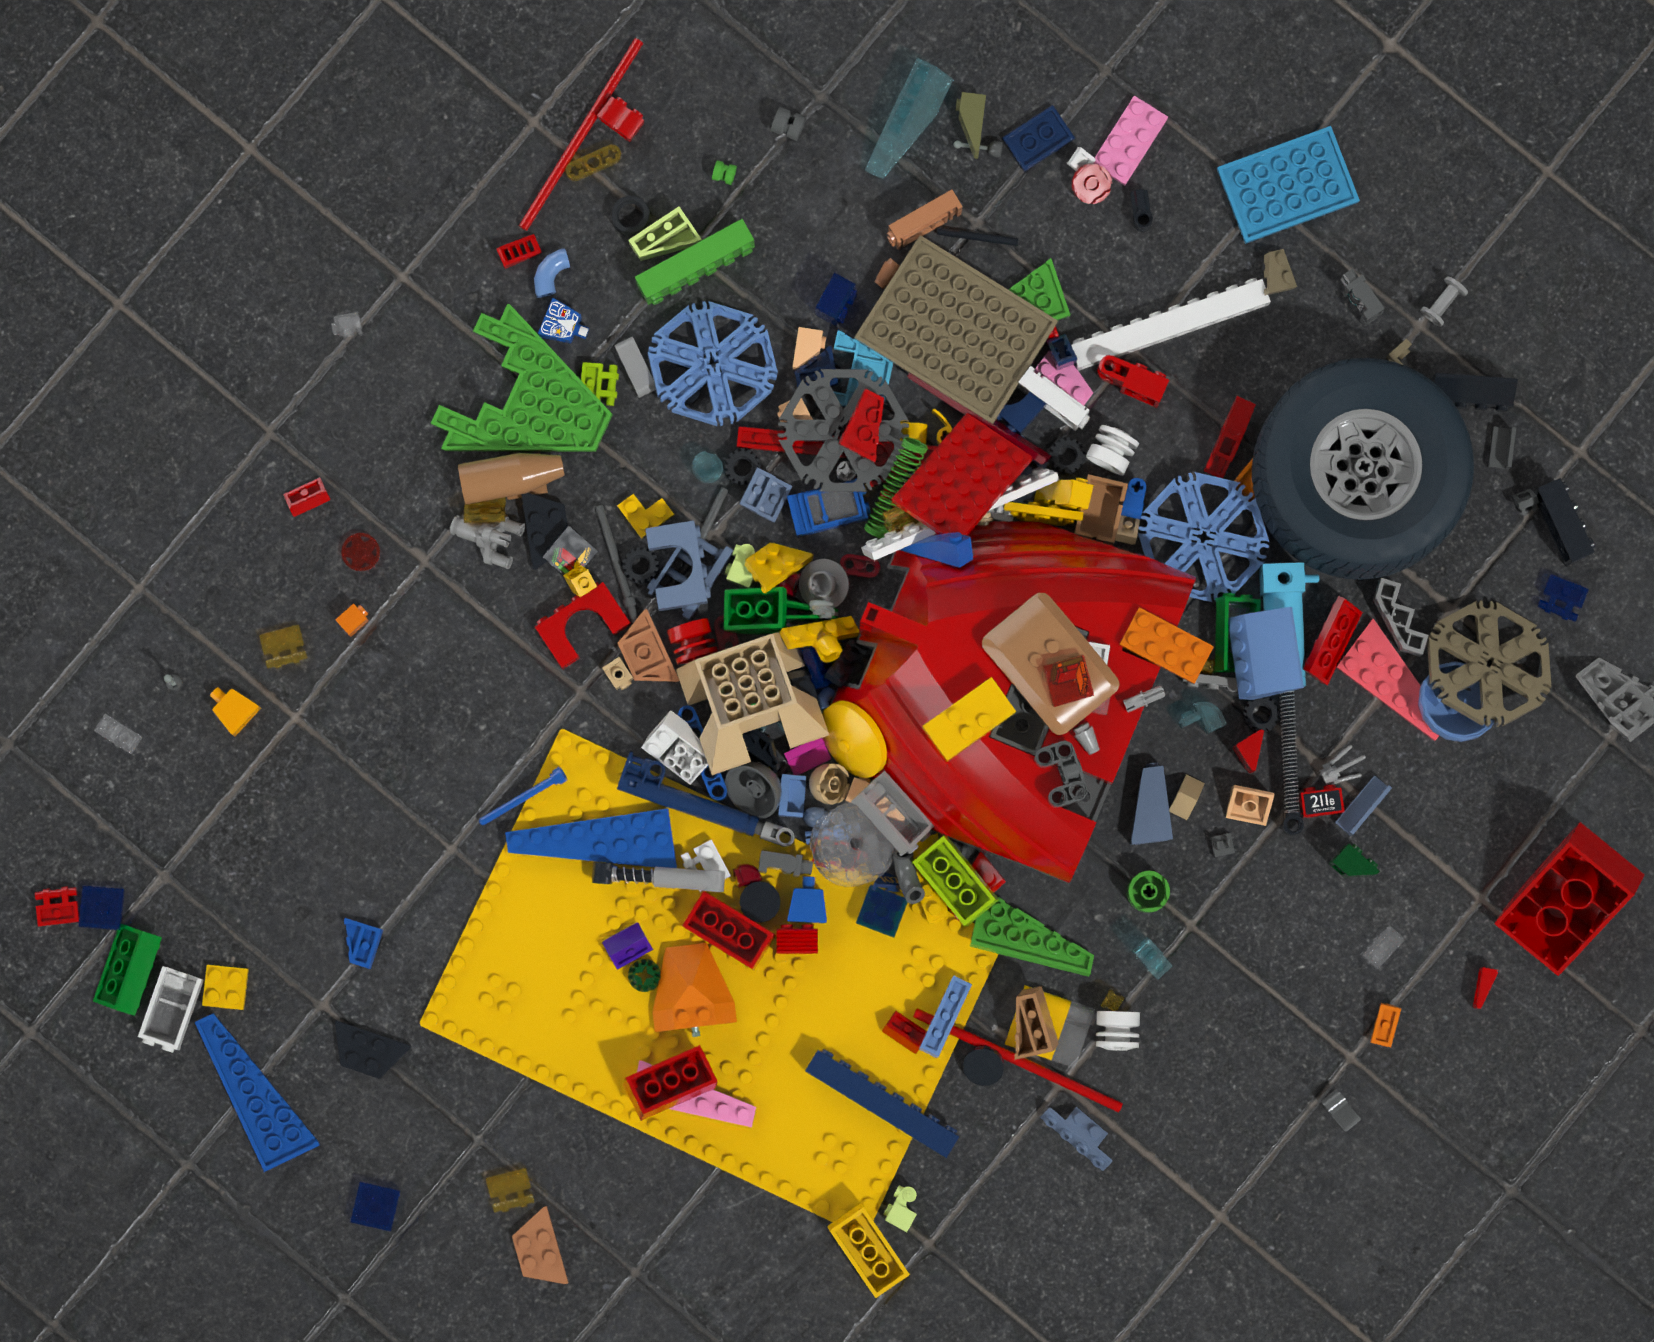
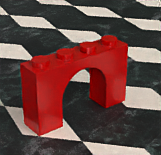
M596 582V588L581 597L574 596L571 599L572 603L566 607L564 604L554 610V615L549 618L544 616L536 622L538 624L535 626L537 632L562 669L580 659L565 633L567 621L574 613L581 610L596 612L602 617L614 636L631 625L604 582L601 584Z

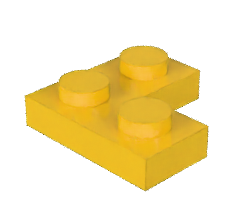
M634 494L617 505L641 539L647 536L645 528L660 526L674 516V513L663 498L646 510Z

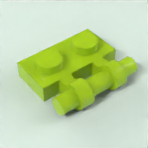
M583 362L581 381L600 401L601 397L607 398L606 406H614V401L617 398V392L615 391L616 380L619 379V374L617 373L618 366L610 365L609 372H603V364ZM602 379L608 380L607 390H602Z

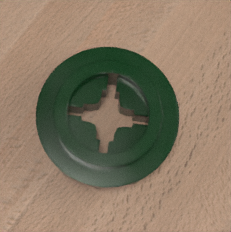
M640 959L631 965L628 971V980L637 991L649 992L658 986L661 979V971L655 962L649 959ZM646 966L647 973L653 976V978H646L643 985L642 978L635 974L642 973Z

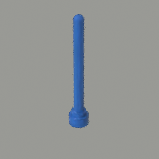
M560 766L552 770L549 778L481 817L479 823L485 825L551 785H561L568 781L564 771Z

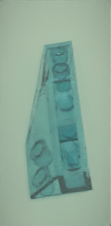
M919 58L916 59L866 166V172L881 179L886 177L936 117L953 82L950 76L936 66Z

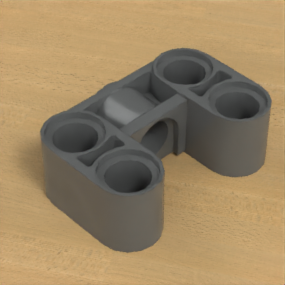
M1061 741L1039 749L1034 757L1036 765L1041 768H1047L1057 764L1064 784L1051 790L1048 795L1049 804L1052 807L1060 808L1083 800L1087 795L1088 789L1073 745L1068 741ZM1060 746H1067L1070 749V754L1067 757L1059 754L1058 749ZM1041 752L1049 754L1050 761L1048 763H1041L1038 756ZM1078 785L1083 788L1082 796L1076 797L1073 795L1072 788ZM1055 792L1061 793L1063 795V802L1059 804L1053 802L1052 794Z

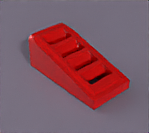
M534 234L496 248L505 269L542 253ZM531 241L535 251H530L527 242ZM520 245H524L527 254L523 255ZM516 247L519 257H515L513 248ZM506 251H509V254L512 258L511 260L507 259L505 254Z
M1485 967L1479 969L1473 1002L1474 1009H1481L1499 970Z

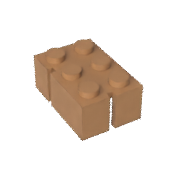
M1088 474L1086 479L1088 484L1094 485L1088 509L1079 511L1083 512V520L1076 522L1074 534L1091 540L1095 537V541L1113 546L1123 505L1118 506V504H1123L1128 483Z

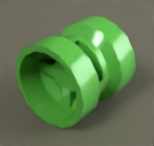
M717 160L712 180H722L725 184L732 185L737 166L733 164L725 165L724 162Z

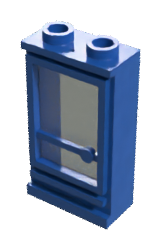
M857 479L842 483H854ZM818 488L817 490L787 496L797 538L868 520V515L871 514L869 503H864L863 495L866 492H819L821 488Z

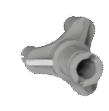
M457 515L451 523L450 534H456L460 538L475 542L480 548L484 563L489 565L495 564L509 569L512 565L513 557L498 553L496 550L497 544L508 547L509 543L505 540L511 541V535L502 532L508 531L522 536L525 524L510 520L509 517L500 515L491 522L484 523L465 517L461 518V516Z

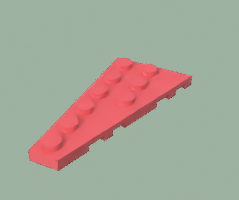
M1372 619L1336 668L1433 741H1436L1439 735L1434 733L1423 721L1418 707L1420 684L1376 621Z

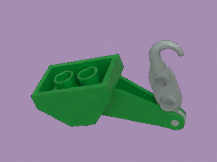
M774 587L767 593H763L761 588L725 590L724 630L731 633L752 635L778 633L782 628H786V622L837 619L839 610L832 608L833 603L827 600H812L809 604L788 601L787 589L784 587ZM788 609L812 612L814 615H786Z

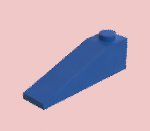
M959 532L932 535L900 549V551L956 567H962L973 560L971 537L962 535Z

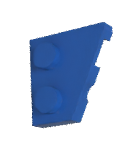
M345 918L344 925H346L347 930L346 940L349 947L350 963L371 969L383 930Z

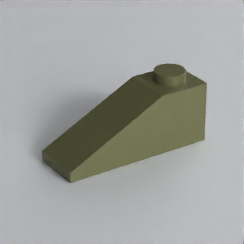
M962 92L961 99H957L956 111H959V121L973 157L978 159L986 95Z

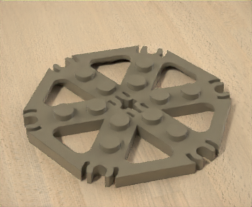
M1477 601L1439 620L1433 628L1439 635L1432 632L1429 635L1427 647L1430 684L1436 682L1432 690L1436 688L1442 690V693L1437 696L1438 699L1443 698L1445 695L1447 696V698L1442 699V703L1482 726L1485 724L1488 727L1491 724L1490 719H1493L1496 722V727H1499L1501 723L1504 726L1540 707L1546 698L1542 697L1540 692L1547 695L1551 688L1549 645L1547 643L1541 646L1547 639L1546 637L1543 639L1536 637L1541 631L1540 629L1531 631L1537 627L1534 623L1498 602L1494 604L1493 601H1490L1488 608H1484L1483 601H1479L1477 605ZM1467 615L1475 616L1477 643L1456 632L1452 627L1453 623ZM1504 616L1520 625L1523 633L1499 646L1498 617ZM1441 648L1466 664L1444 674L1439 669L1438 650ZM1533 652H1537L1541 657L1542 675L1539 678L1533 677L1512 663ZM1488 660L1492 661L1493 666H1490V668L1486 666ZM1477 682L1480 685L1481 709L1479 710L1467 705L1457 697L1458 692ZM1502 684L1528 699L1527 703L1512 711H1507L1503 706Z

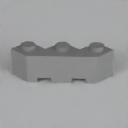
M1381 578L1378 581L1373 601L1399 650L1420 657L1423 655L1429 635L1409 629L1415 609L1396 604L1401 584Z

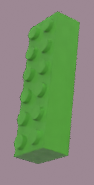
M741 219L635 276L636 284L647 304L652 303L656 305L664 300V296L668 294L672 296L680 292L682 286L686 284L691 286L699 281V277L715 273L717 271L716 268L719 266H728L735 262L734 258L740 255L744 257L752 253V249L755 247L754 239L745 222Z

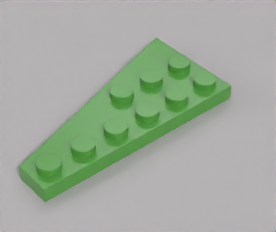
M998 897L999 901L975 920L970 947L1088 977L1091 974L1093 954L1077 944L1065 940L1059 933L1044 927V924L1018 908L1011 907L1000 897Z

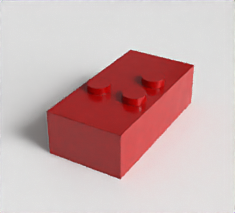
M703 891L682 925L688 931L752 970L756 969L776 936Z
M699 1045L625 1077L623 1086L640 1121L715 1089L718 1081Z

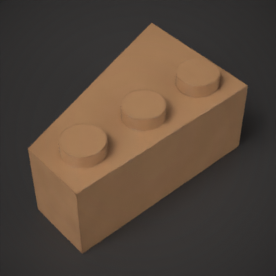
M1042 986L1022 990L1016 997L1015 1060L1052 1052L1059 1045Z

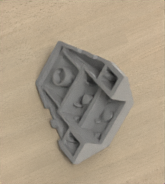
M1597 658L1580 671L1576 678L1613 728L1622 737L1631 742L1654 723V686L1650 685V687H1647L1638 682L1639 678L1635 676L1630 678L1621 673L1622 669L1601 658Z

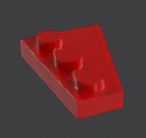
M864 389L838 443L872 462H876L877 457L876 449L879 442L878 434L883 412V397L868 389Z

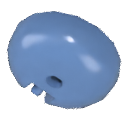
M1450 662L1439 665V669L1442 673L1447 674L1466 663ZM1429 675L1422 682L1419 690L1418 707L1423 721L1437 735L1446 740L1464 742L1480 737L1494 724L1495 720L1490 719L1491 724L1488 727L1485 724L1482 726L1442 703V699L1447 698V696L1445 695L1443 698L1438 699L1437 696L1442 693V690L1440 688L1432 690L1436 682L1430 684ZM1479 682L1468 687L1471 691L1464 689L1457 693L1459 700L1474 709H1481Z

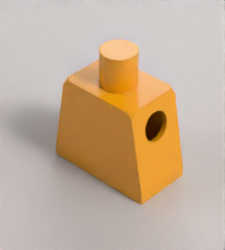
M217 687L210 694V697L217 702L212 710L233 736H236L261 709L260 706L234 689H230L225 694Z

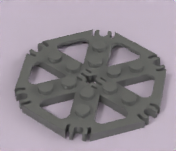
M820 369L824 375L823 378H821L820 372L815 371L817 380L811 381L809 376H806L809 386L803 380L801 381L780 416L779 421L784 420L787 423H778V427L786 428V432L783 434L779 433L778 437H787V439L779 440L801 481L806 475H808L805 479L806 485L810 480L816 481L814 490H817L820 487V483H822L823 485L819 492H867L863 484H866L867 489L871 491L870 482L875 480L880 486L881 479L878 477L879 475L885 482L888 473L891 472V467L895 465L893 462L898 460L896 455H901L898 450L905 449L901 446L902 441L900 438L903 439L909 437V435L902 434L901 430L909 428V424H901L900 422H909L886 380L881 387L879 386L882 383L881 376L876 382L871 380L872 371L868 373L867 378L864 377L868 370ZM833 378H855L858 381V387L845 409L842 408L830 387V381ZM864 389H868L877 395H884L895 413L892 420H881L879 426V442H892L894 444L893 452L882 467L876 466L874 462L838 444L840 439L838 440L840 436L838 428H843L847 425ZM804 394L812 395L825 420H798L794 418L793 411ZM795 441H825L810 466L801 464L792 447ZM843 452L857 474V480L854 483H833L829 480V475Z

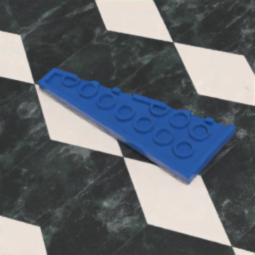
M669 809L505 832L508 853L654 868H677Z
M213 1013L196 1021L195 1025L264 1172L320 1146L319 1141L218 1017Z

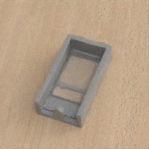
M886 771L876 777L851 801L863 811L900 853V857L906 852L909 854L914 852L919 847L917 842L921 841L922 843L931 835L929 831L934 827Z

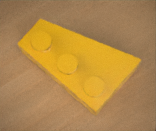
M1082 478L1059 480L1036 490L1034 502L1045 507L1057 505L1060 506V509L1087 510L1094 485L1088 484V480Z

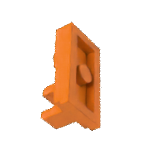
M1387 1003L1380 1004L1370 1040L1371 1043L1391 1048L1401 1012L1400 1007Z

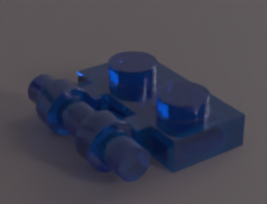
M1550 574L1542 593L1550 598L1548 602L1540 599L1537 607L1544 609L1546 613L1550 614L1552 612L1562 616L1561 619L1566 621L1569 619L1576 622L1579 614L1572 612L1573 607L1582 608L1589 589ZM1556 599L1567 603L1566 608L1554 605Z

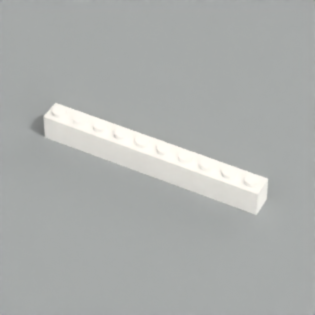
M1256 278L1245 281L1246 285L1240 287L1232 285L1226 288V292L1220 294L1218 291L1206 295L1207 298L1199 300V298L1192 299L1187 302L1188 305L1180 307V304L1168 308V312L1162 314L1161 311L1154 312L1149 315L1150 318L1142 320V318L1130 321V325L1124 327L1122 324L1116 325L1111 328L1110 332H1096L1092 334V338L1087 340L1084 337L1072 341L1073 344L1071 345L1078 359L1075 366L1079 371L1099 364L1106 355L1120 357L1268 306L1271 301L1268 295H1264L1266 287L1263 279L1258 281Z

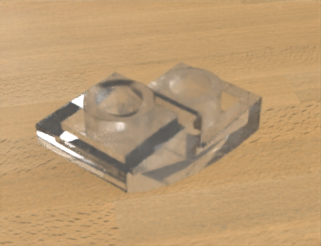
M107 714L103 716L94 730L130 754L134 752L143 738Z

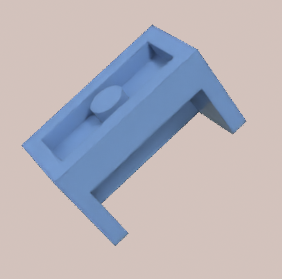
M782 774V796L778 816L803 818L806 776Z

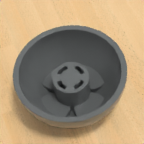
M751 761L732 768L726 775L725 785L728 796L740 811L759 818H767L776 811L781 801L782 788L778 776L770 767Z

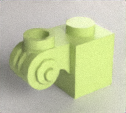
M736 544L732 554L735 557L733 564L729 563L725 571L727 581L746 589H750L754 580L752 574L744 566L746 559L755 553L752 545L743 544L741 546Z
M899 1185L893 1195L896 1197L894 1204H889L884 1212V1215L887 1216L885 1221L907 1232L917 1214L909 1210L906 1203L914 1201L917 1195L912 1187H902Z

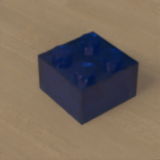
M834 273L815 308V315L835 326L839 322L843 323L848 314V304L853 305L857 297L856 284Z

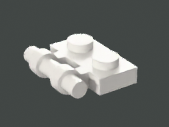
M712 839L694 849L697 857L691 859L688 852L681 855L685 869L697 870L695 865L701 863L704 870L725 871V879L731 876Z

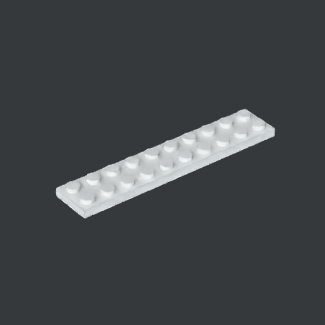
M1038 467L1033 469L1032 473L1027 476L1019 475L990 510L1059 481L1057 472ZM912 522L904 525L900 531L896 532V530L887 532L884 534V538L879 540L875 538L867 541L866 545L861 548L865 556L876 560L932 536L936 532L921 522L916 524Z

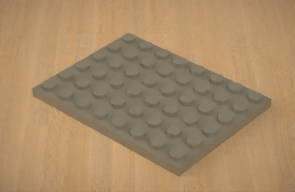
M920 235L854 338L993 424L1018 386V382L1029 369L1057 325L1058 320Z

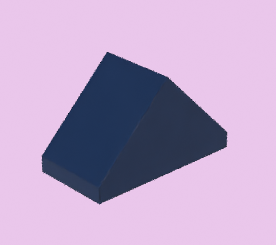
M1066 334L1046 340L1056 370L1076 364L1078 359Z

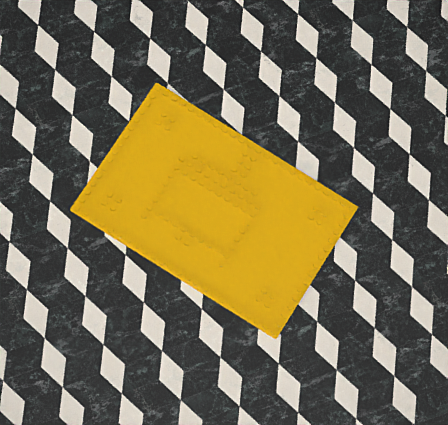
M565 729L559 731L533 787L549 778L552 770L559 766L564 771L568 781L561 785L553 784L526 800L512 831L669 809L677 868L685 869L681 855L688 852L691 859L697 857L694 849L712 839L731 876L725 879L724 892H705L742 915L744 914L739 903L740 896L747 886L739 888L736 886L733 869L737 868V865L751 864L758 869L762 850L789 854L794 857L796 855H803L802 860L812 861L815 850L814 847L795 838L791 846L782 847L760 839V836L757 834L751 837L746 835V833H740L619 791L617 787L627 759ZM650 771L653 776L660 775L656 772ZM664 777L662 784L719 803ZM781 833L779 839L783 843H788L791 840V836ZM506 841L420 1020V1025L831 1222H834L860 1203H862L874 1221L912 1137L805 1072L817 1050L822 1052L825 1049L834 1055L832 1059L838 1063L840 1060L845 1061L851 1065V1071L856 1074L858 1071L863 1072L869 1076V1082L873 1084L876 1081L887 1087L885 1090L891 1095L894 1092L905 1098L903 1100L908 1106L911 1103L922 1109L920 1113L924 1114L959 1038L949 1034L939 1057L935 1058L921 1050L914 1054L884 1034L882 1030L896 1010L927 1031L930 1025L913 1018L915 1010L918 1008L931 1015H935L953 975L972 984L954 1022L955 1026L964 1029L998 956L997 953L970 947L974 923L964 926L948 911V918L929 925L921 902L916 904L908 903L901 890L900 892H892L880 887L873 890L872 887L877 877L854 866L852 873H847L813 862L811 875L800 873L799 877H793V873L784 874L781 870L767 868L766 874L760 873L762 877L761 882H767L775 887L780 896V909L771 920L761 923L756 922L776 936L756 969L752 970L682 927L703 891L654 887L652 883L645 884L644 882H639L636 884L632 881L626 883V881H616L612 884L592 883L593 861L508 853ZM701 863L695 865L697 870H704ZM613 864L619 868L625 867V869H632L633 867L638 870L643 868V870L653 869L654 871L655 869L654 867ZM803 877H815V889H823L827 923L787 921L794 888L802 889ZM638 922L653 950L617 970L602 942ZM781 925H793V929H801V925H814V929H818V954H777V929H781ZM707 943L735 1002L737 1022L699 1027L700 1036L692 1037L691 1028L655 1032L653 1007L658 986L649 992H640L634 989L628 980V971L631 965L640 959H649L655 962L661 971L666 948ZM646 966L642 973L635 974L642 978L643 985L646 978H653V976L647 973ZM700 1045L718 1081L716 1088L713 1090L756 1107L752 1127L667 1109L640 1121L623 1086L625 1077L637 1073L639 1060L655 1065Z

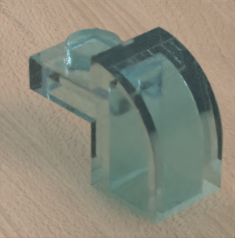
M1210 702L1194 703L1193 707L1196 712L1193 713L1192 710L1181 714L1182 719L1178 721L1182 729L1200 720L1206 734H1210L1227 725L1220 709Z
M1145 937L1131 951L1157 980L1172 967L1171 963L1162 955L1163 953L1148 937Z

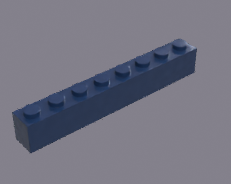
M823 1049L822 1052L817 1050L805 1072L947 1158L959 1138L956 1135L957 1130L949 1125H946L945 1128L939 1125L940 1120L931 1114L928 1117L921 1114L922 1109L913 1103L908 1106L903 1102L905 1098L895 1092L892 1095L885 1091L887 1087L877 1081L875 1084L869 1082V1076L863 1072L858 1071L856 1074L851 1071L850 1064L843 1060H840L838 1063L832 1059L834 1055Z

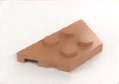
M645 609L619 640V648L634 680L678 682L680 680L649 612Z
M545 1206L512 1236L523 1277L568 1284V1278L547 1206Z

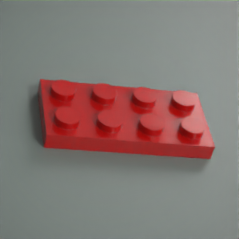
M1338 596L1336 602L1332 605L1327 620L1323 624V629L1318 639L1314 642L1310 656L1305 661L1303 670L1320 683L1328 686L1363 612L1345 598Z

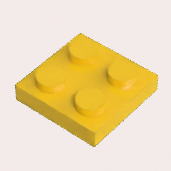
M207 965L202 1006L244 1010L249 969Z

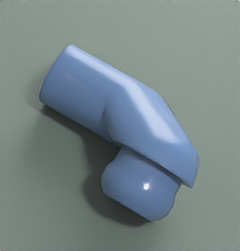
M824 688L817 695L821 713L830 706L828 701H831L830 699L834 695L832 688Z

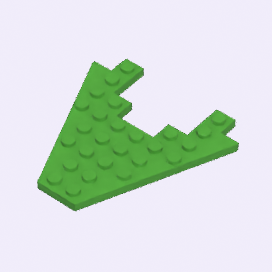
M507 304L500 321L481 313L473 332L508 347L509 350L501 366L519 374L504 409H498L484 402L476 421L439 405L431 424L448 432L441 449L444 451L596 452L613 414L510 304Z

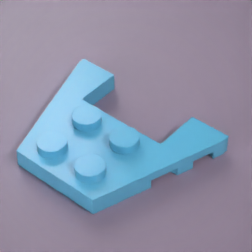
M838 330L834 350L854 353L851 369L868 370L864 378H867L868 373L872 371V381H878L881 376L882 383L879 386L881 387L885 380L889 385L893 362ZM849 378L846 394L833 391L842 407H846L858 387V381L855 378ZM880 394L879 396L883 397L885 402L886 397Z

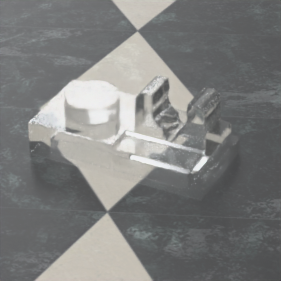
M1388 926L1362 956L1378 970L1405 939L1391 926Z

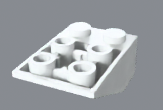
M671 710L649 734L641 747L688 784H691L708 766L700 740L688 723Z

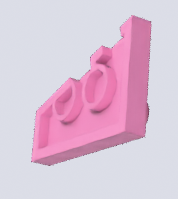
M1050 350L1034 370V373H1040L1041 378L1044 376L1083 406L1093 395V391L1074 365L1056 370Z

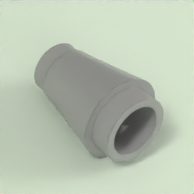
M1088 722L1073 729L1074 737L1088 755L1100 750L1093 726H1090Z

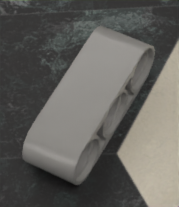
M630 337L615 344V349L638 397L640 398L655 391L654 380L634 338Z

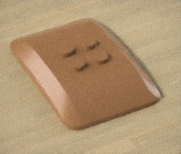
M1046 593L1035 594L983 638L982 647L1054 734L1063 735L1116 693L1119 688V680ZM1082 656L1088 679L1086 695L1080 696L1076 680L1057 685L1051 684L1053 682H1049L1052 664Z

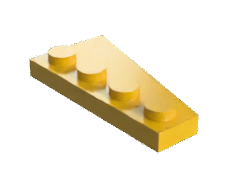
M938 833L929 836L922 843L921 841L917 842L919 847L913 852L914 860L939 840ZM915 866L918 879L925 892V896L920 902L929 925L948 918L947 904Z

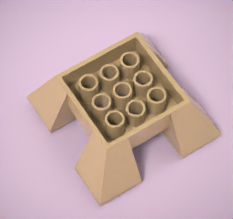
M780 632L696 659L676 669L688 706L706 699L709 701L712 714L699 739L712 775L751 762L742 736L745 732L781 721L790 748L829 735L817 699L790 684L787 672L805 665L799 648L787 649L779 634Z

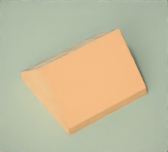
M1233 785L1231 787L1226 818L1266 826L1274 793Z

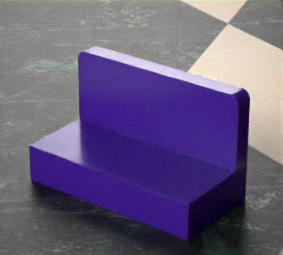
M638 922L602 942L617 970L653 950Z

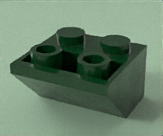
M1355 844L1345 845L1329 862V865L1343 878L1368 877L1377 875L1380 872L1377 869L1378 864L1371 858L1366 859L1361 855L1363 851Z

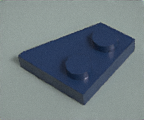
M828 346L821 354L814 356L807 364L795 370L797 388L802 380L809 386L806 376H809L811 381H816L815 371L820 372L821 378H823L824 375L820 369H835L831 346ZM833 378L830 381V387L838 385L837 378Z

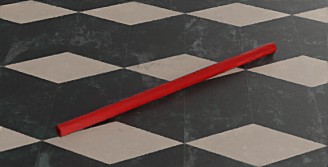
M635 38L520 222L519 227L527 231L596 121L597 115L608 102L643 45V42Z
M918 1008L913 1015V1018L928 1025L931 1024L934 1015ZM953 1025L949 1033L976 1047H991L990 1049L997 1050L1004 1060L1118 1113L1122 1108L1123 1103L1026 1058L1015 1060V1053Z

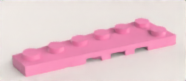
M639 1060L637 1072L653 1065ZM710 1090L669 1109L752 1127L756 1107L718 1091Z

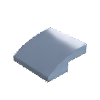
M757 467L739 504L775 523L792 486Z

